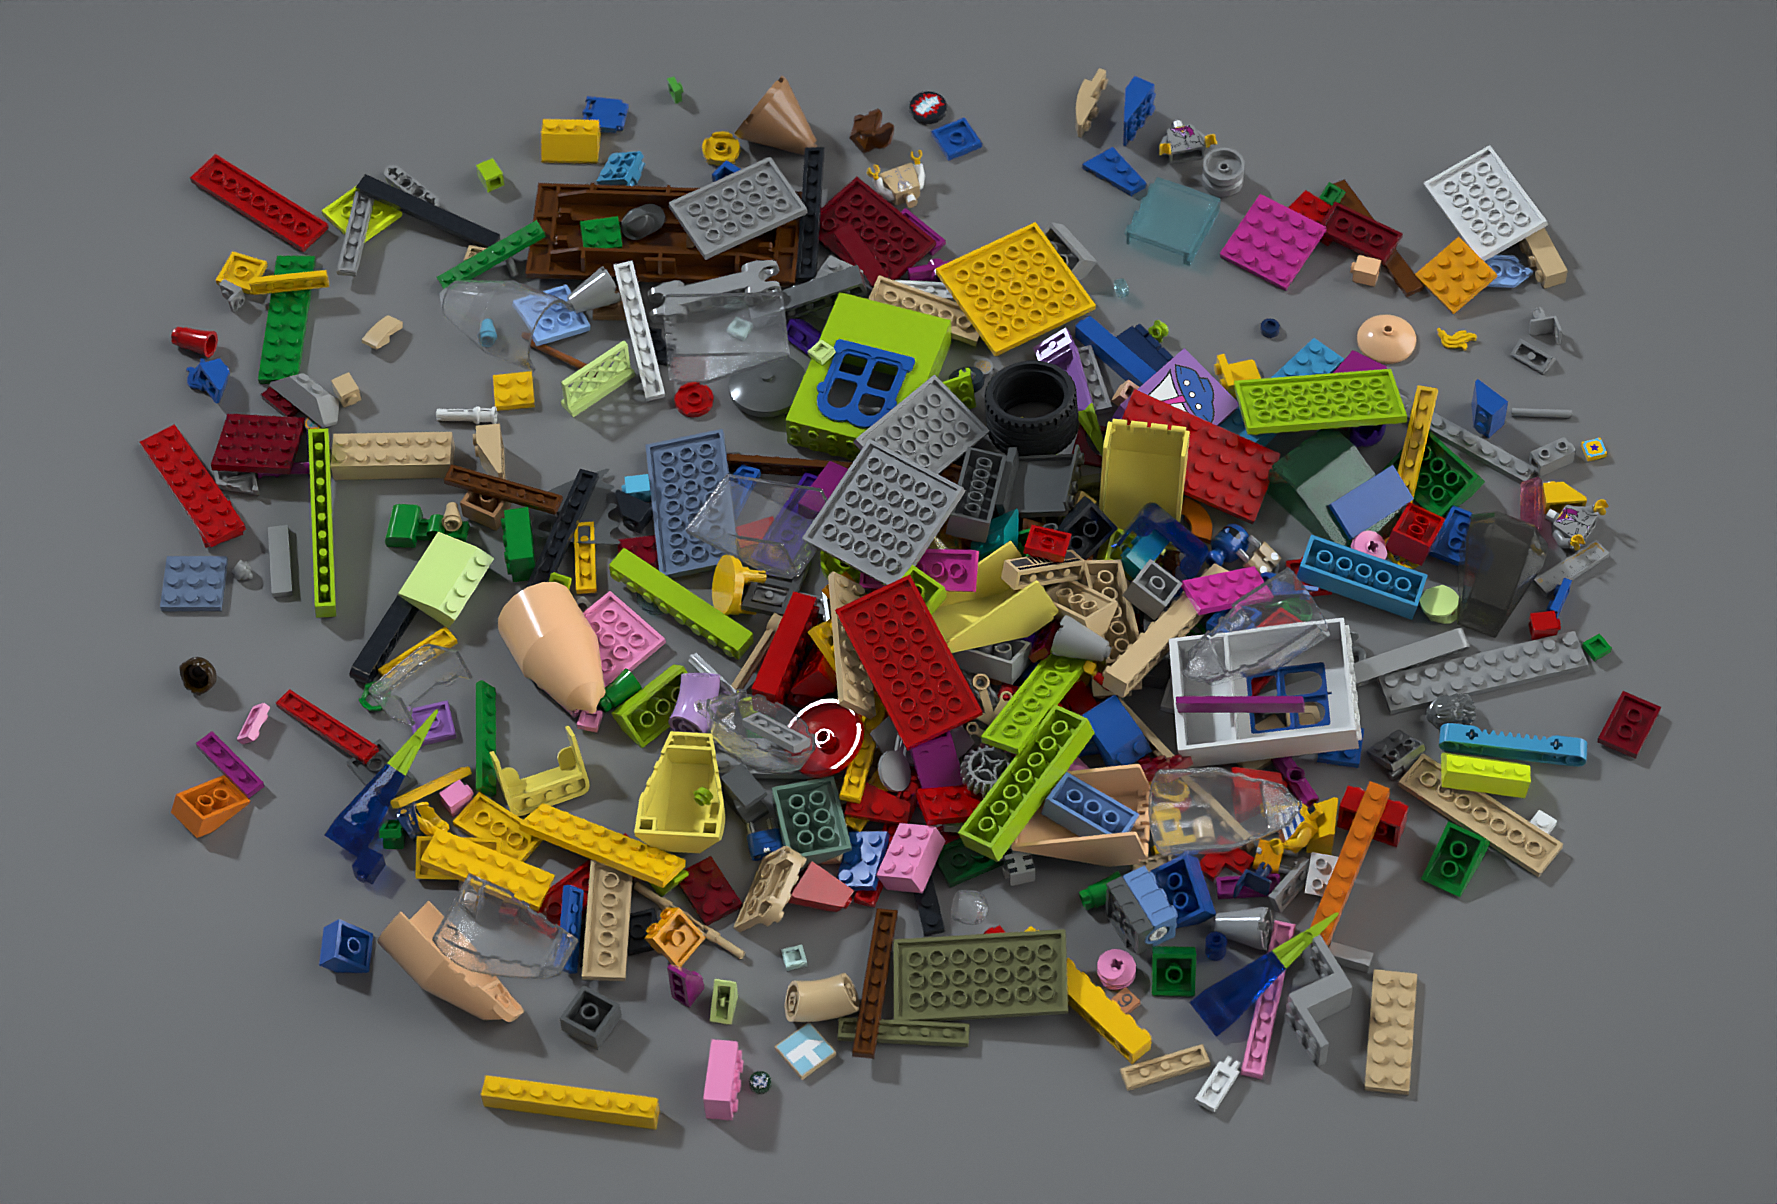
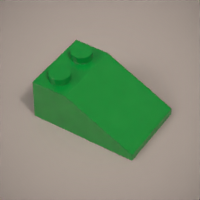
M1448 821L1421 880L1461 897L1482 862L1491 842Z

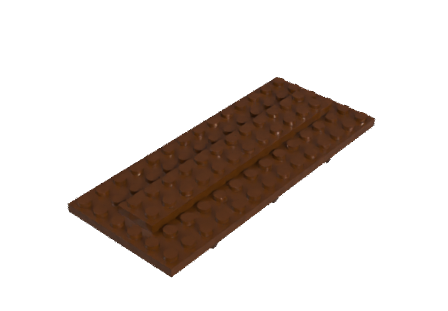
M593 182L590 185L538 183L533 222L537 220L546 237L529 246L525 274L526 278L587 280L599 268L604 267V270L608 271L613 281H617L614 265L633 261L637 282L666 283L677 280L686 284H695L742 272L741 267L749 262L773 260L777 262L779 272L767 278L764 282L776 281L779 282L780 287L795 286L800 217L705 260L695 245L693 248L686 247L687 233L669 208V202L700 188L671 187V185L666 187L595 185ZM795 191L798 197L802 199V191ZM645 204L659 206L665 214V222L660 229L639 240H631L623 234L621 222L630 210ZM618 216L623 249L583 247L580 221Z

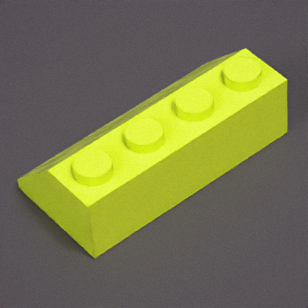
M1441 753L1442 787L1519 798L1526 797L1531 783L1529 765Z

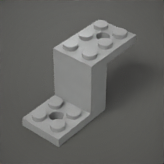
M1321 935L1313 938L1309 958L1312 968L1314 970L1317 969L1319 972L1320 980L1288 994L1285 1014L1288 1024L1294 1026L1299 1042L1305 1044L1309 1058L1312 1061L1314 1060L1318 1067L1326 1063L1329 1043L1316 1022L1350 1007L1353 990L1352 984Z

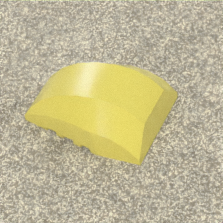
M670 731L661 751V756L656 761L654 771L639 798L634 834L649 846L656 847L662 851L701 853L722 839L725 826L724 800L713 735L711 733ZM700 787L708 789L713 794L711 805H699L694 800V791H697Z

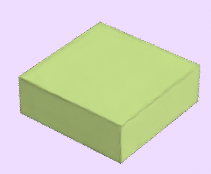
M821 339L807 353L809 357L823 365L836 351L835 348Z

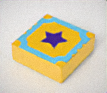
M1601 438L1581 442V448L1587 462L1607 457V451Z

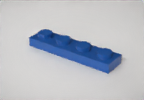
M572 885L563 886L557 969L574 974L578 970L584 890Z

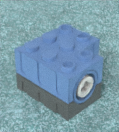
M1145 866L1108 882L1106 890L1105 914L1125 947L1127 948L1132 945L1136 954H1140L1152 948V946L1154 947L1175 937L1177 927L1176 917H1178L1175 907L1173 905L1169 906L1166 893L1162 888H1158L1154 874L1151 871L1148 872Z

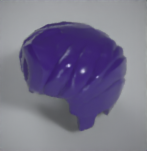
M1386 424L1350 427V444L1353 447H1369L1377 444L1385 434Z

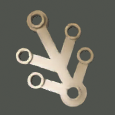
M980 673L973 678L972 686L979 692L985 713L975 719L990 726L1009 702L1004 701L1002 696L1007 694L1010 699L1013 696L1009 691L1002 692L999 697L1000 701L993 712L987 691L989 678L985 674ZM982 680L984 686L979 687L976 682ZM975 722L968 723L965 728L969 735H976L980 738L985 732ZM970 725L975 726L976 731L970 732L968 727Z

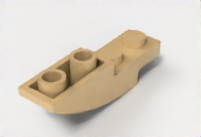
M1099 68L1093 80L1084 79L1076 101V131L1078 137H1082L1084 132L1089 130L1092 119L1098 115L1097 101L1101 90H1104L1108 83L1106 70Z

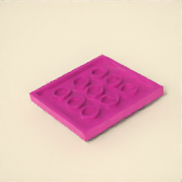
M1260 194L1220 252V257L1286 291L1326 232V227Z

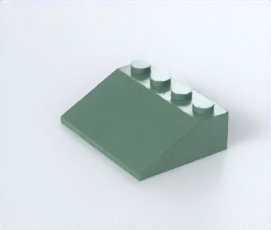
M834 776L772 787V803L783 847L788 846L806 858V862L800 870L812 861L818 865L852 850Z

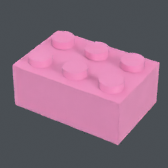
M899 823L876 876L887 890L923 893L944 846L945 839L935 826Z
M711 1040L703 1097L707 1119L732 1120L733 1112L737 1113L738 1111L737 1093H740L741 1089L739 1076L743 1072L744 1065L742 1050H739L738 1041Z

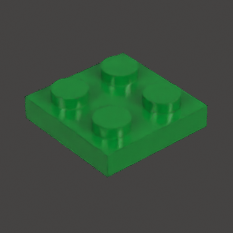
M618 216L580 221L583 247L623 249Z

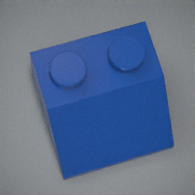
M1477 379L1471 404L1473 427L1478 433L1483 434L1489 439L1504 425L1508 401Z
M341 919L323 928L319 966L336 973H368L373 933Z

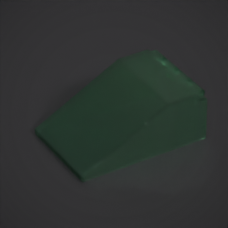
M1334 428L1320 429L1314 436L1312 435L1302 442L1300 447L1297 446L1286 454L1285 458L1282 457L1272 465L1268 472L1270 483L1267 488V494L1314 536L1351 548L1354 538L1349 540L1328 505L1374 477L1375 473L1357 448ZM1399 508L1365 531L1376 532L1383 540L1387 539L1402 515V510Z

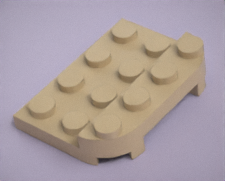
M784 846L764 856L733 928L742 932L758 923H763L767 927L774 921L778 923L784 915L782 910L791 898L790 891L798 881V872L805 864L806 858L788 846Z

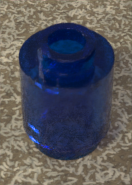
M1211 932L1206 937L1205 954L1213 961L1222 959L1226 955L1227 938L1221 932Z

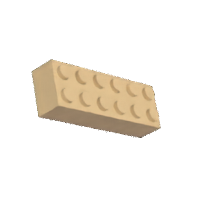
M452 432L333 434L331 456L334 480L445 478L451 464L454 465L455 443Z
M1085 560L1082 579L1077 580L1079 583L1118 602L1107 632L1100 635L1109 641V646L1112 647L1108 659L1104 658L1103 661H1097L1098 669L1101 673L1104 672L1107 666H1112L1117 656L1123 655L1129 644H1134L1139 636L1132 603L1122 596L1128 586L1121 560Z

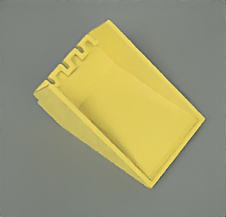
M1113 419L1112 422L1108 421L1103 445L1099 509L1117 528L1135 536L1144 533L1142 528L1149 521L1153 523L1159 518L1176 534L1165 549L1177 550L1190 432L1186 431V427L1172 425L1171 430H1167L1168 425L1151 423V428L1147 427V422L1131 421V425H1127V420Z
M1012 541L1007 542L978 562L976 592L946 591L947 598L932 614L951 653L1029 637L1054 620L1053 616L1058 613L1057 607L1037 580L1024 589L1014 590L1001 579L1004 560L1022 557Z

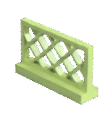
M623 340L561 382L564 397L561 400V405L572 417H575L635 377V371L630 366L628 344Z

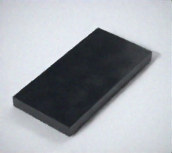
M655 908L630 913L627 956L654 950L645 940V937L648 935L646 932L648 927L653 923H658ZM586 924L581 925L578 957L580 968L583 967Z

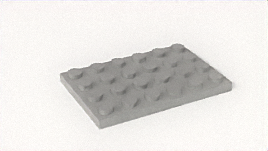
M771 157L669 202V208L705 260L807 214L806 206Z
M933 375L857 437L853 443L862 450L868 439H871L939 475L965 454L968 447H973L984 438L990 430Z

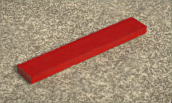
M290 689L276 702V706L364 764L379 751L377 745Z

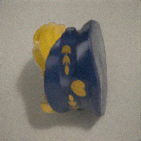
M414 801L412 807L399 808L396 813L400 825L414 842H417V836H434L437 828L446 832L450 829L449 824L435 813L433 807H429L428 802L416 803Z

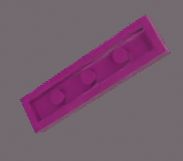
M213 731L196 743L197 748L248 799L265 787L264 782Z

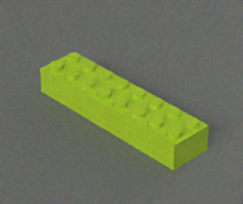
M1056 704L1052 707L1019 755L1015 756L958 833L966 847L999 862L1095 734L1087 718Z

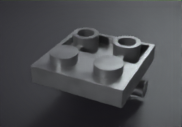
M1398 729L1374 744L1366 752L1369 758L1391 770L1387 775L1389 779L1393 780L1400 774H1405L1426 749L1424 743Z

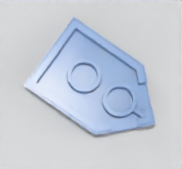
M1495 255L1484 261L1498 276L1486 287L1515 288L1531 276L1533 271L1523 266L1519 259L1511 255Z

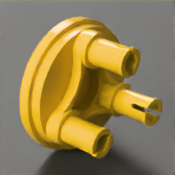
M733 555L722 556L713 576L712 601L714 608L727 616L729 614L739 615L740 613L756 615L757 613L742 610L744 585L750 586L751 582L764 584L766 581V571L750 570L748 567H742L740 560Z

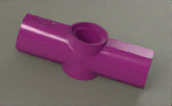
M935 258L930 260L927 265L910 267L907 271L909 281L942 282L936 274V268L953 260L943 261L942 259Z
M1291 756L1271 758V762L1277 771L1281 773L1283 780H1286L1287 790L1293 793L1298 802L1303 803L1307 807L1319 802V797L1305 778L1304 770L1296 765Z

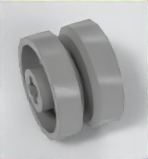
M1218 148L1210 151L1203 160L1202 184L1205 190L1217 197H1228L1239 192L1244 180L1245 161L1242 155L1230 148Z

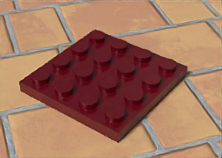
M227 414L211 462V469L215 471L290 475L304 432L305 418Z

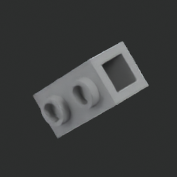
M1565 437L1531 451L1528 464L1536 468L1535 473L1540 478L1573 463L1576 452L1575 447Z

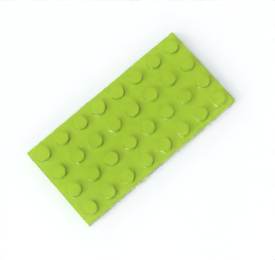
M1391 369L1234 381V390L1247 435L1407 422V414Z

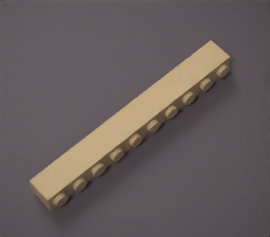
M1214 563L1209 569L1206 568L1203 571L1201 577L1228 572V570ZM1183 591L1177 601L1174 600L1166 612L1163 611L1158 620L1152 622L1147 631L1138 636L1134 644H1129L1123 655L1117 656L1112 666L1106 667L1102 675L1104 677L1102 686L1124 698L1170 651L1169 639L1184 637L1206 614L1198 615Z

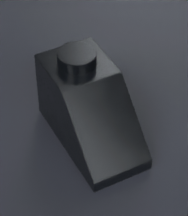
M617 489L615 493L623 525L628 530L641 534L653 517L652 505Z

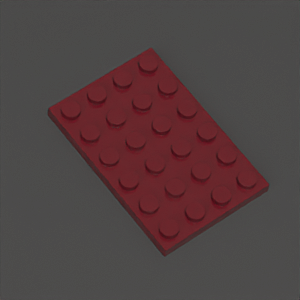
M859 177L854 178L821 208L819 243L838 259L856 266L834 235L835 231L851 223L891 280L901 278L908 271V268L913 267L936 246V241Z

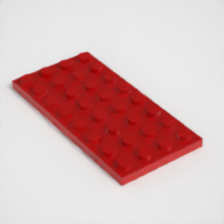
M1134 389L1122 416V420H1127V425H1131V421L1147 422V427L1151 428V423L1168 425L1167 430H1171L1173 425L1186 427V431L1190 432L1183 494L1253 524L1281 454Z
M910 574L835 609L840 623L907 751L983 715L982 709Z

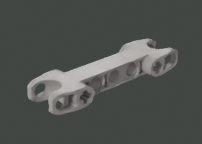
M773 260L754 261L744 264L741 267L742 272L686 286H684L683 282L677 280L663 283L647 292L651 303H664L661 307L653 309L649 313L650 319L654 324H673L684 321L687 318V312L744 298L746 303L749 304L765 302L782 293L779 282H764L767 278L779 272L778 264Z

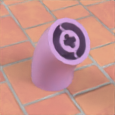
M681 674L679 696L669 719V725L674 732L707 733L717 705L720 688L719 674Z

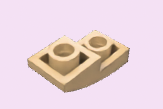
M387 315L366 333L362 343L376 350L390 342V335L403 328V322Z

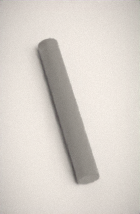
M1511 408V416L1571 418L1572 410Z

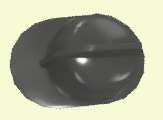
M645 204L630 210L621 222L623 234L631 240H639L657 231L665 222L664 211L655 204Z

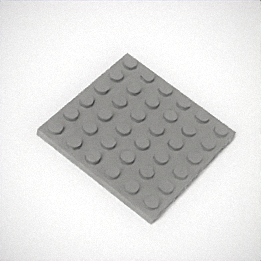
M868 439L802 539L886 586L901 579L912 565H917L965 493V489L887 447Z

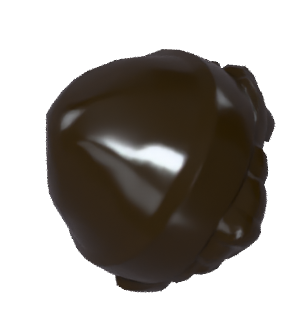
M192 657L179 666L184 687L187 690H191V693L197 694V696L208 692L216 683V670L205 658Z

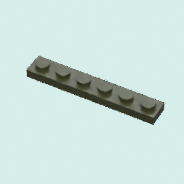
M839 1017L838 1041H854L858 1018ZM881 1019L877 1043L968 1047L970 1024Z

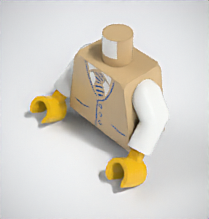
M920 149L918 150V158L913 156V151L910 154L911 160L915 162L914 165L911 162L880 173L879 176L880 168L878 165H873L875 173H872L870 168L867 169L866 173L869 177H873V184L880 196L892 201L895 205L906 203L909 208L917 205V198L920 197V190L923 188L925 181L923 163H920L922 157Z

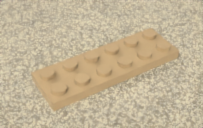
M878 276L869 300L951 320V338L976 346L980 335L956 302Z
M591 860L582 980L626 981L633 876L594 860Z
M1376 969L1373 971L1364 1090L1409 1095L1417 974Z

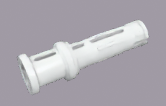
M476 406L474 409H437L436 418L437 421H473L476 424H480V422L496 424L497 408H480Z

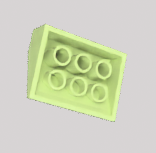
M438 532L397 595L449 628L460 614L495 558L476 546Z

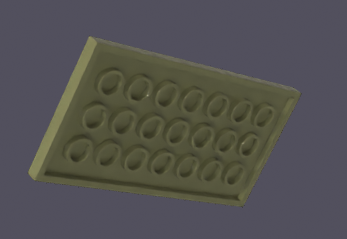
M1065 929L894 939V1020L933 1022L1068 1014L1067 943Z

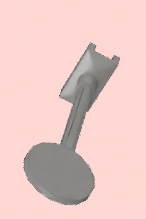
M899 734L897 735L895 749L885 752L878 763L880 780L892 792L903 791L911 780L910 765L903 755L904 744Z

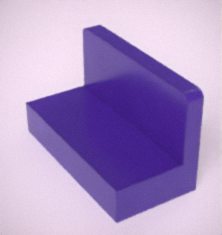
M790 319L782 333L784 338L805 353L819 342L822 335L819 330L803 319Z

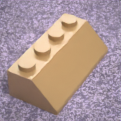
M1075 580L1057 583L1045 590L1058 609V613L1053 616L1054 619L1061 623L1063 617L1068 615L1099 636L1107 632L1118 606L1116 600Z

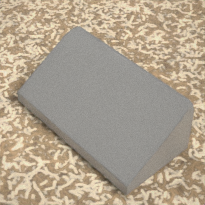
M1521 338L1510 356L1542 374L1556 360L1551 355Z
M1331 942L1329 949L1339 965L1368 973L1373 953Z

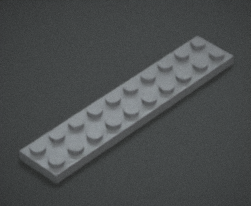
M1575 631L1383 675L1377 681L1390 715L1427 707L1438 696H1450L1456 693L1474 696L1588 669L1589 664Z

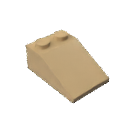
M500 424L476 426V434H473L476 457H480L481 466L488 475L505 479L504 444Z

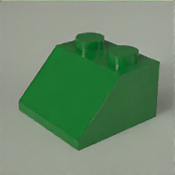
M1152 946V995L1195 996L1196 947Z

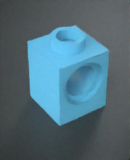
M648 474L624 477L625 485H621L622 492L644 502H652Z

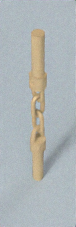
M637 882L634 885V890L656 903L660 909L665 910L666 908L676 907L671 901L665 897H660L641 883ZM683 911L691 921L699 925L697 928L706 939L714 944L717 943L739 959L744 957L745 952L721 937V934L714 929L702 925L699 921L692 918L691 915Z

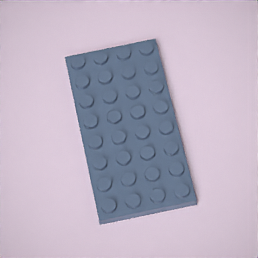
M723 429L646 444L659 571L669 578H676L715 570L720 558L724 555H733L740 560Z

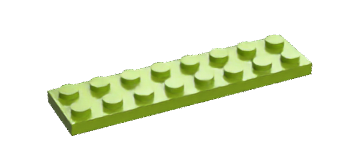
M1050 650L1051 654L1046 659L1040 661L981 736L982 743L1019 755L1052 707L1060 703L1084 672L1083 666L1087 660L1056 656Z

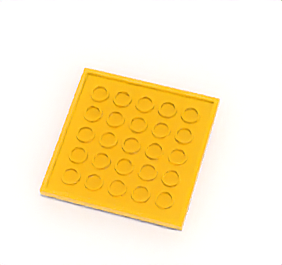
M1036 222L936 268L937 276L995 357L1096 308V304Z

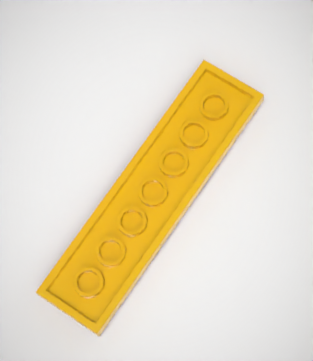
M544 803L519 823V830L662 888L686 865V860L676 855L659 850L656 847H651L621 833L614 832Z

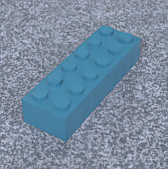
M1311 535L1296 580L1412 620L1428 575Z

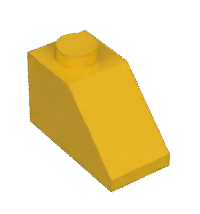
M1555 481L1543 483L1541 498L1544 514H1547L1550 509L1561 513L1566 505L1586 506L1587 498L1566 483Z

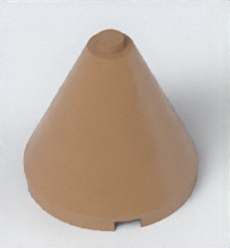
M782 75L761 98L734 133L742 140L805 155L806 147H817L814 144L817 140L788 80Z

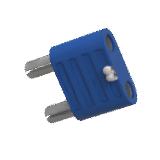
M771 818V823L770 819H767L768 830L755 832L754 825L750 822L751 833L749 823L746 824L748 831L746 839L753 861L762 860L764 856L783 847L780 831L776 828L773 818Z

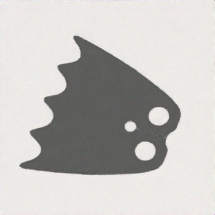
M610 469L595 472L599 473V480L580 519V522L594 521V540L590 541V526L578 527V542L576 543H621L610 536V531L620 525L619 522L613 521L608 517V513L617 507V504L608 502L605 499L606 494L614 489L613 485L602 482V477ZM574 480L548 491L563 496V501L557 512L561 511ZM529 508L530 514L534 516V521L531 524L532 532L536 536L548 539L557 517ZM547 521L552 526L548 531H541L539 524ZM586 535L588 536V541H581L580 538Z

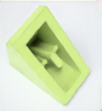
M720 979L714 980L710 1021L732 1024L738 999L736 982Z

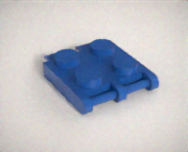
M586 97V108L582 112L583 120H586L587 117H589L588 120H599L601 132L616 133V131H623L629 108L627 103H623V100Z

